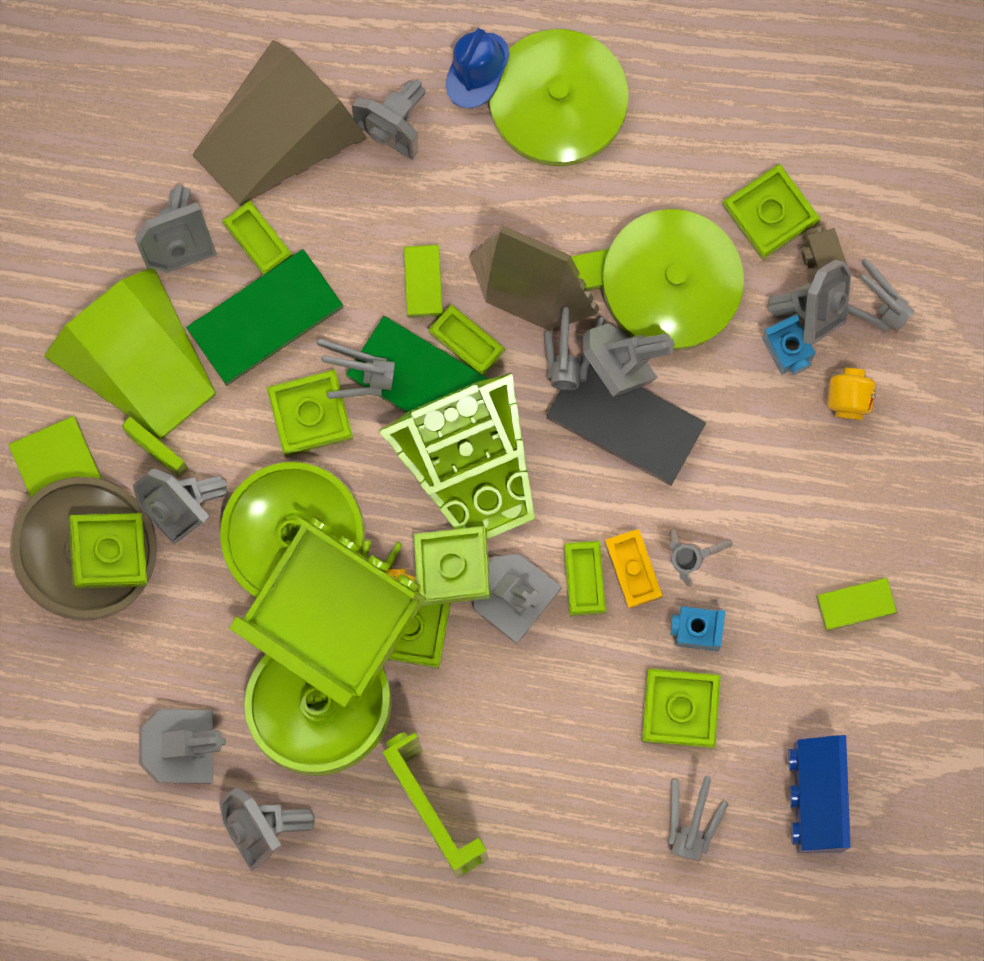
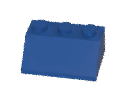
M846 735L798 739L794 743V749H788L789 771H795V785L789 788L790 807L796 808L797 822H791L792 845H798V853H842L851 848Z

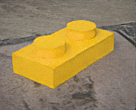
M636 529L606 539L604 543L628 610L661 599L663 595L640 530Z

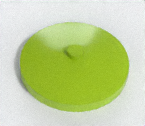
M551 29L526 36L509 48L508 62L496 91L491 99H489V106L496 130L511 149L522 157L539 164L569 166L585 162L597 156L614 141L625 121L629 98L628 85L619 61L605 45L581 32Z
M657 210L633 220L614 239L607 252L602 269L604 299L609 312L617 324L631 337L645 334V337L667 333L674 340L673 351L697 347L717 336L735 315L743 294V266L733 242L714 222L702 215L687 210Z
M282 462L269 465L246 478L231 495L225 507L220 528V542L224 560L236 581L256 598L258 597L302 525L296 522L298 517L310 521L313 516L317 517L332 527L329 533L340 540L343 535L360 545L361 548L358 553H361L365 541L364 518L358 501L347 485L331 472L318 466L301 462Z
M266 654L257 664L249 679L244 708L246 722L254 741L271 761L293 773L323 776L346 770L359 763L373 751L388 726L392 698L389 682L383 668L357 709L344 708Z

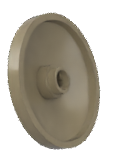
M72 477L53 482L39 490L29 499L15 521L10 539V555L15 575L24 591L32 600L57 616L80 621L98 620L112 616L135 601L146 586L73 589L68 517L70 515L142 513L147 584L152 576L157 554L156 537L149 517L138 506L137 500L119 486L108 481L92 477Z

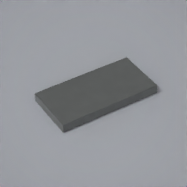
M582 355L578 359L580 365L584 358ZM591 364L588 367L587 381H580L578 389L561 390L546 416V419L670 486L674 483L706 425V422L641 387L613 397Z

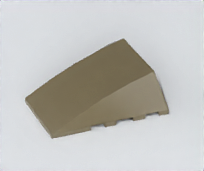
M273 40L197 147L193 157L239 205H242L280 185L281 181L295 174L299 175L309 170V167L325 158L330 159L339 154L340 150L354 143L358 144L367 138L332 91L293 51Z
M506 226L500 227L492 234L491 238L488 237L484 244H480L469 256L486 303L548 331L561 327L562 308L565 306L569 308V324L597 315L599 311V306L592 302L594 297L591 292L584 291L586 283L583 279L578 278L580 272L570 255Z

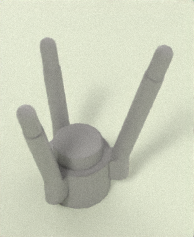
M864 259L863 265L880 286L866 274H863L861 279L884 301V304L877 311L882 317L877 318L851 305H848V313L876 325L883 332H886L889 327L898 332L915 310L908 306L909 303L894 290L871 262Z
M565 306L562 308L560 355L557 356L556 361L551 332L546 331L544 333L549 368L548 381H551V386L556 389L575 390L579 388L580 381H587L590 363L585 355L581 365L578 363L577 357L568 355L569 308ZM599 317L595 327L604 325L605 318Z
M323 339L317 341V344L321 347L366 362L362 363L327 355L321 358L325 363L364 371L363 383L370 384V387L328 392L327 398L334 399L364 395L381 396L382 389L391 390L395 362L386 361L387 358L375 357Z
M674 529L670 531V548L674 551L672 564L680 572V579L687 586L692 585L690 573L701 567L705 557L732 546V541L730 540L705 549H701L692 543L681 545L677 531Z
M705 776L703 779L690 828L682 826L680 833L679 780L676 778L672 780L671 828L668 844L673 845L671 854L700 861L702 853L707 854L710 841L728 806L727 801L721 802L702 838L703 831L698 830L711 782L709 776Z

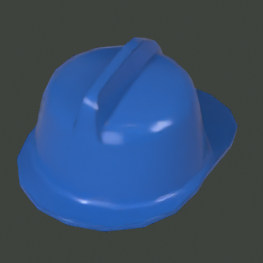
M477 28L476 31L465 34L457 41L453 50V62L446 80L447 95L454 104L461 108L473 109L491 99L498 87L510 54L508 44L501 36L494 33H486L484 29Z

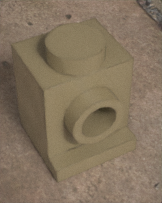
M816 227L804 233L806 241L804 248H801V255L807 269L812 268L808 278L809 283H812L820 268L833 260L843 261L846 264L835 228L825 230L824 227Z

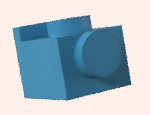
M797 314L765 329L762 340L781 375L789 371L795 375L808 369L812 365L810 361L813 360L816 354L812 345L803 342L804 330L799 323L800 319ZM793 340L796 342L798 349L789 350L785 343Z
M681 606L679 615H672L670 636H677L676 646L719 652L722 644L725 611ZM695 620L701 621L704 625V630L699 633L694 632L691 629V623Z

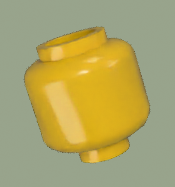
M844 367V374H836L831 377L827 406L832 411H835L834 417L863 420V415H868L873 411L876 382L871 378L865 377L866 370Z

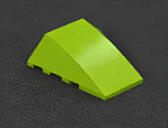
M150 268L121 279L69 321L44 355L50 362L56 364L77 381L89 387L128 417H132L161 440L216 395L156 271Z
M512 373L475 382L415 408L379 430L380 434L412 472L454 529L485 526L487 529V539L535 519Z

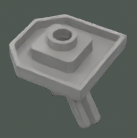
M419 80L409 81L399 93L393 91L382 105L372 99L359 97L352 105L353 119L361 130L368 133L377 143L386 144L411 160L418 153V133L407 122L410 119L412 109L425 95V89L421 86L422 82Z
M176 185L175 189L171 190L167 208L160 209L158 217L147 220L135 237L146 268L168 273L217 255L198 202L189 205L192 195L191 190L184 188L183 185Z
M833 260L817 271L812 283L801 285L789 293L771 296L768 299V311L772 312L774 316L797 312L798 317L805 319L803 342L813 345L847 322L851 272L845 262Z
M610 323L589 329L583 335V354L613 397L648 385L658 377L647 362L650 358L670 355L675 345L674 340L667 333L645 337V334L630 337L627 333Z
M153 468L133 485L138 506L173 544H176L210 517L200 504L204 501L225 496L228 485L221 476L197 482L195 477L178 481L173 475Z
M521 554L494 556L489 562L491 598L473 600L474 611L515 644H518L560 592L562 586Z
M158 709L139 728V765L156 783H213V752H220L221 747L226 744V738H222L221 731L213 730V710Z
M239 787L228 792L219 802L223 824L251 871L261 866L281 846L277 839L281 832L311 831L314 828V814L310 809L281 810V805L258 806L253 797Z

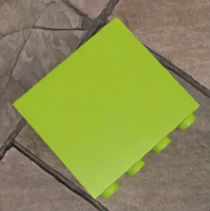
M314 516L311 521L298 517L296 522L302 526L246 616L244 618L236 616L228 629L344 708L357 709L426 597L417 592L420 585L403 574L396 578L387 572L390 565L372 554L367 559L358 553L361 546L342 535L339 540L331 535L329 532L332 527Z
M404 731L387 741L388 749L382 753L390 769L456 878H460L489 860L487 850L479 837L461 849H457L406 765L407 761L423 752L416 733L414 732L408 736Z

